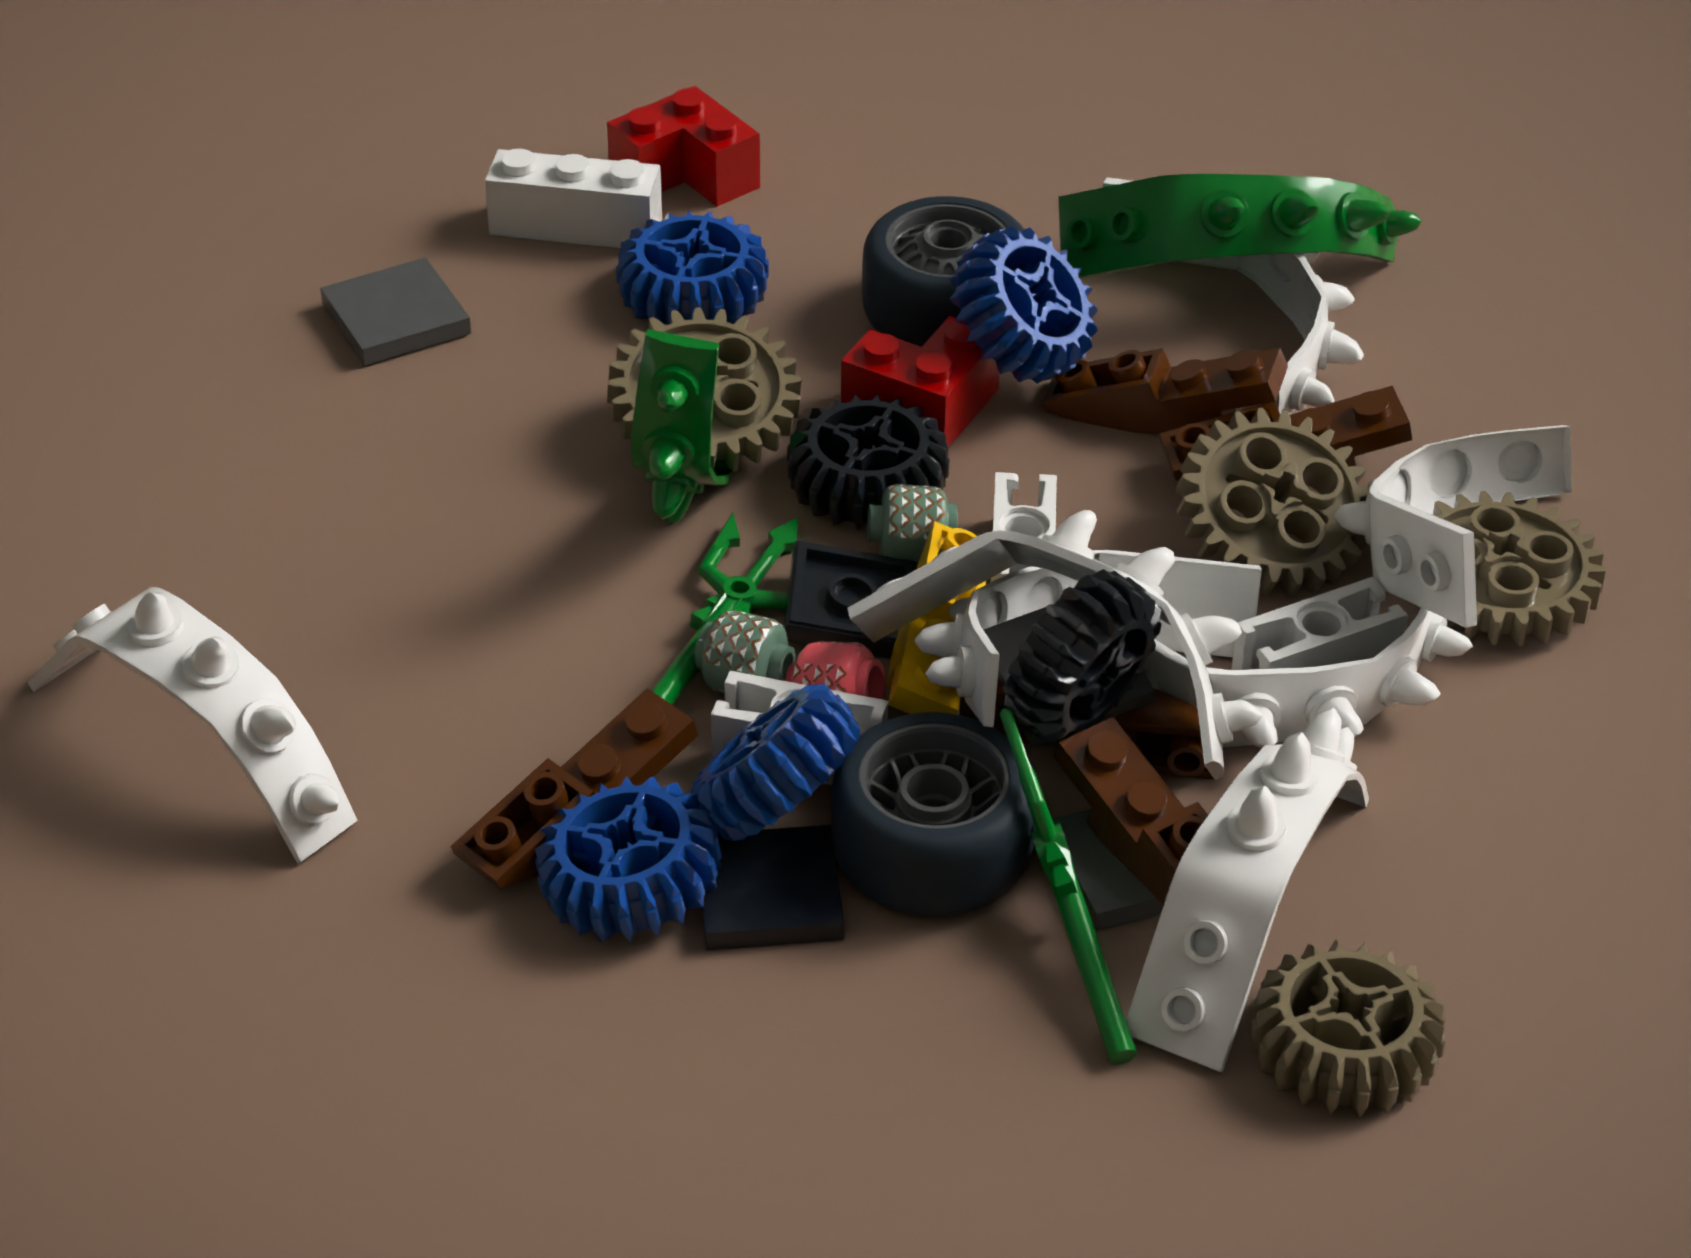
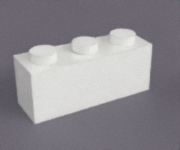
M498 149L485 179L489 235L621 248V242L630 239L631 230L645 228L646 220L662 221L660 165L644 164L631 159L614 161L586 158L579 154L563 156L533 153L526 149Z

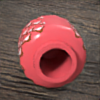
M819 641L807 644L798 654L796 662L788 667L785 681L803 685L825 684L830 690L884 700L886 693V674L882 663L874 658L872 652L866 646L858 642Z

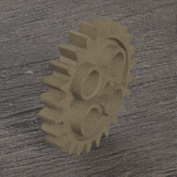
M695 307L692 320H684L677 310H672L669 325L665 326L661 321L652 317L649 319L648 329L719 343L711 431L710 467L713 472L716 468V461L722 460L725 461L733 472L738 471L739 456L745 455L756 464L761 461L762 446L776 452L779 449L780 435L790 436L792 433L793 418H798L802 379L800 376L795 375L796 359L791 357L784 358L786 343L784 341H776L768 344L769 328L766 326L754 332L748 331L749 317L745 315L734 324L726 322L727 316L724 309H720L717 312L714 320L705 319L700 307ZM632 329L630 332V345L618 344L616 361H610L607 403L612 404V422H622V438L624 440L631 439L636 392L646 334L637 329Z
M1258 408L1250 423L1240 411H1237L1232 416L1228 425L1217 420L1212 425L1207 436L1199 435L1180 468L1183 475L1175 488V492L1184 496L1176 512L1179 516L1193 518L1184 532L1186 538H1204L1205 542L1197 554L1200 558L1217 554L1221 558V562L1260 566L1262 569L1260 583L1263 595L1268 596L1277 582L1282 583L1288 597L1295 596L1302 582L1312 593H1317L1326 579L1335 584L1339 581L1346 568L1352 569L1367 544L1364 535L1355 534L1344 529L1334 518V514L1340 505L1366 501L1370 487L1360 486L1358 483L1367 469L1365 466L1348 467L1346 460L1353 449L1351 446H1346L1334 450L1330 446L1334 436L1332 429L1325 431L1317 437L1311 433L1313 422L1310 417H1307L1299 427L1291 425L1288 410L1283 409L1277 421L1270 422L1264 408ZM1250 461L1256 462L1257 464L1262 466L1263 469L1257 468ZM1307 486L1314 488L1320 494L1314 493ZM1230 509L1239 511L1246 518L1237 516ZM1288 534L1296 536L1302 543L1294 541Z
M1481 491L1479 501L1476 503H1472L1462 494H1457L1454 508L1441 501H1436L1433 510L1434 516L1474 532L1477 626L1466 627L1464 635L1470 640L1479 631L1488 632L1491 645H1497L1502 634L1510 635L1518 646H1523L1526 634L1532 633L1541 642L1547 643L1549 642L1551 628L1567 636L1571 633L1573 621L1585 624L1588 620L1589 610H1596L1598 607L1606 568L1602 567L1603 550L1593 549L1594 534H1578L1580 526L1578 519L1560 522L1559 514L1561 508L1557 506L1545 512L1537 510V498H1530L1524 505L1515 504L1511 492H1506L1501 502H1493L1486 491ZM1447 619V627L1451 628L1457 625V623Z

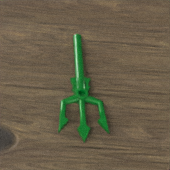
M733 512L731 513L697 569L699 575L718 594L706 598L705 607L691 613L690 627L697 630L651 691L671 705L674 704L699 671L695 665V648L702 628L707 622H714L720 614L731 610L753 614L754 609H786L787 593L758 590L756 587L783 552L793 551L795 540L797 541L798 517L769 531L768 541L770 545L745 577L733 576L729 578L716 567L728 548L739 547L740 536Z
M1004 708L1001 710L1000 716L1017 763L1019 780L1036 831L1031 832V836L1041 866L1054 895L1109 1061L1112 1064L1126 1063L1136 1057L1137 1051L1076 877L1072 857L1060 823L1055 825L1053 823L1036 773L1026 755L1012 711Z

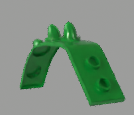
M1175 174L1156 176L1058 197L1060 251L1067 250V261L1073 268H1081L1078 274L1080 279L1175 261L1265 254L1330 252L1365 256L1390 263L1394 262L1395 244L1398 241V237L1417 230L1422 222L1416 213L1396 210L1390 198L1374 189L1360 184L1320 177L1253 174Z
M647 329L634 407L630 459L633 468L645 472V480L652 483L653 511L671 525L683 518L692 502L694 493H703L704 485H726L733 475V471L724 460L716 461L714 472L710 467L711 431L719 343Z

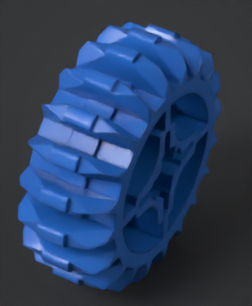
M688 211L686 216L679 217L666 213L663 221L646 220L644 229L636 228L631 230L630 239L621 242V251L618 254L619 265H616V281L620 285V295L623 297L624 306L633 309L635 318L650 319L654 317L667 325L671 322L672 310H677L684 320H692L695 307H700L705 319L714 320L717 312L720 309H724L727 316L726 322L734 324L741 318L742 314L749 315L755 313L756 303L764 301V293L767 290V278L769 277V260L766 259V250L762 246L761 237L751 234L749 225H735L732 216L722 219L714 218L712 211H709L704 216L693 215L690 211Z
M1011 225L1006 229L995 230L991 234L987 233L982 236L956 262L958 266L957 271L950 278L956 291L950 297V300L961 308V312L955 321L966 325L970 332L966 342L975 341L982 349L981 360L992 358L996 361L999 374L1012 372L1018 382L1031 379L1038 384L1044 380H1050L1058 374L1062 376L1076 366L1075 363L1085 357L1086 352L1093 347L1091 338L1098 331V328L1092 318L1098 309L1087 299L1092 288L1082 284L1078 276L1081 268H1073L1067 261V250L1057 252L1053 248L1050 236L1038 239L1031 227L1019 231Z
M825 684L805 686L800 691H793L786 699L777 701L766 712L759 714L748 726L742 728L731 741L725 743L720 752L709 759L708 765L698 773L690 794L697 795L699 809L708 810V818L725 840H743L750 835H757L765 826L773 825L784 814L792 812L795 806L805 798L811 797L815 789L829 780V776L833 771L842 766L845 757L853 752L861 729L853 718L848 705L838 694L834 695Z
M626 776L620 787L607 789L603 784L599 783L597 794L590 797L575 794V797L578 795V805L573 809L561 808L556 810L555 815L559 812L562 818H564L561 823L549 825L541 829L547 836L545 843L535 849L537 856L535 864L539 874L538 883L544 899H547L552 912L557 915L560 923H570L571 926H574L579 936L594 930L602 942H605L616 932H621L630 943L637 931L650 929L658 936L662 923L670 920L683 924L685 908H704L705 891L717 888V870L721 868L720 859L722 858L717 828L708 818V810L699 809L697 795L685 794L677 782L662 788L653 776L642 785H633Z

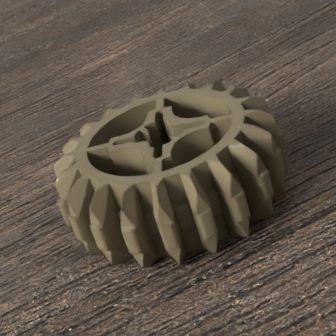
M1337 940L1334 941L1328 952H1322L1315 946L1308 944L1304 953L1301 954V958L1285 954L1277 970H1267L1257 997L1253 999L1250 1038L1253 1042V1050L1259 1052L1258 1059L1261 1062V1072L1275 1073L1274 1078L1277 1081L1278 1091L1297 1088L1302 1106L1318 1099L1326 1103L1330 1115L1339 1105L1351 1106L1359 1118H1361L1369 1104H1374L1382 1111L1389 1113L1397 1098L1412 1102L1415 1094L1420 1090V1086H1429L1431 1078L1436 1073L1438 1059L1443 1056L1446 1036L1443 1035L1445 1025L1444 1005L1436 1002L1437 997L1434 994V983L1419 981L1420 978L1416 965L1396 966L1393 951L1378 957L1369 954L1365 942L1357 951L1344 950ZM1396 1039L1395 1041L1387 1044V1041Z

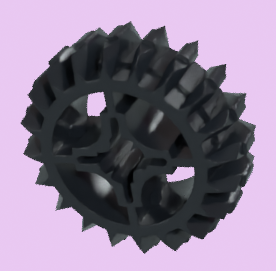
M878 394L873 400H860L856 395H853L851 402L847 403L831 399L828 409L811 408L809 419L797 421L796 431L793 435H790V444L787 446V476L791 483V489L797 493L799 504L811 505L813 516L820 517L830 514L834 525H838L846 520L854 522L857 529H859L864 523H867L869 505H881L883 493L890 485L934 486L943 490L946 486V478L949 477V446L946 443V434L938 429L937 419L924 417L922 407L904 408L901 398L891 403L881 401Z
M1102 569L1092 576L1086 575L1080 578L1074 588L1068 587L1063 590L1060 599L1054 605H1047L1046 613L1037 623L1031 624V633L1025 641L1018 645L1020 652L1017 658L1009 664L1008 673L1010 676L1005 681L1003 689L1006 693L1004 705L1012 711L1015 719L1021 722L1023 727L1036 737L1041 736L1052 744L1090 728L1092 724L1101 723L1105 714L1112 707H1118L1119 700L1126 691L1133 689L1132 683L1138 674L1146 669L1145 661L1155 650L1156 642L1154 639L1160 634L1161 623L1159 622L1161 609L1155 604V600L1145 593V588L1130 577L1124 578L1116 571L1108 572Z

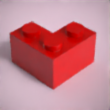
M695 85L680 89L673 95L644 107L635 108L629 113L607 122L609 160L631 159L644 164L660 165L661 192L685 182L718 207L760 188V133Z
M951 316L944 321L922 347L897 339L892 335L869 329L841 360V403L851 402L853 395H856L860 400H873L878 394L881 401L889 403L901 398L904 408L922 407L924 417L937 419L938 429L946 434V443L950 447L999 390V372L997 371L995 360L992 358L981 360L982 349L975 341L966 342L970 335L966 325L956 322V318Z

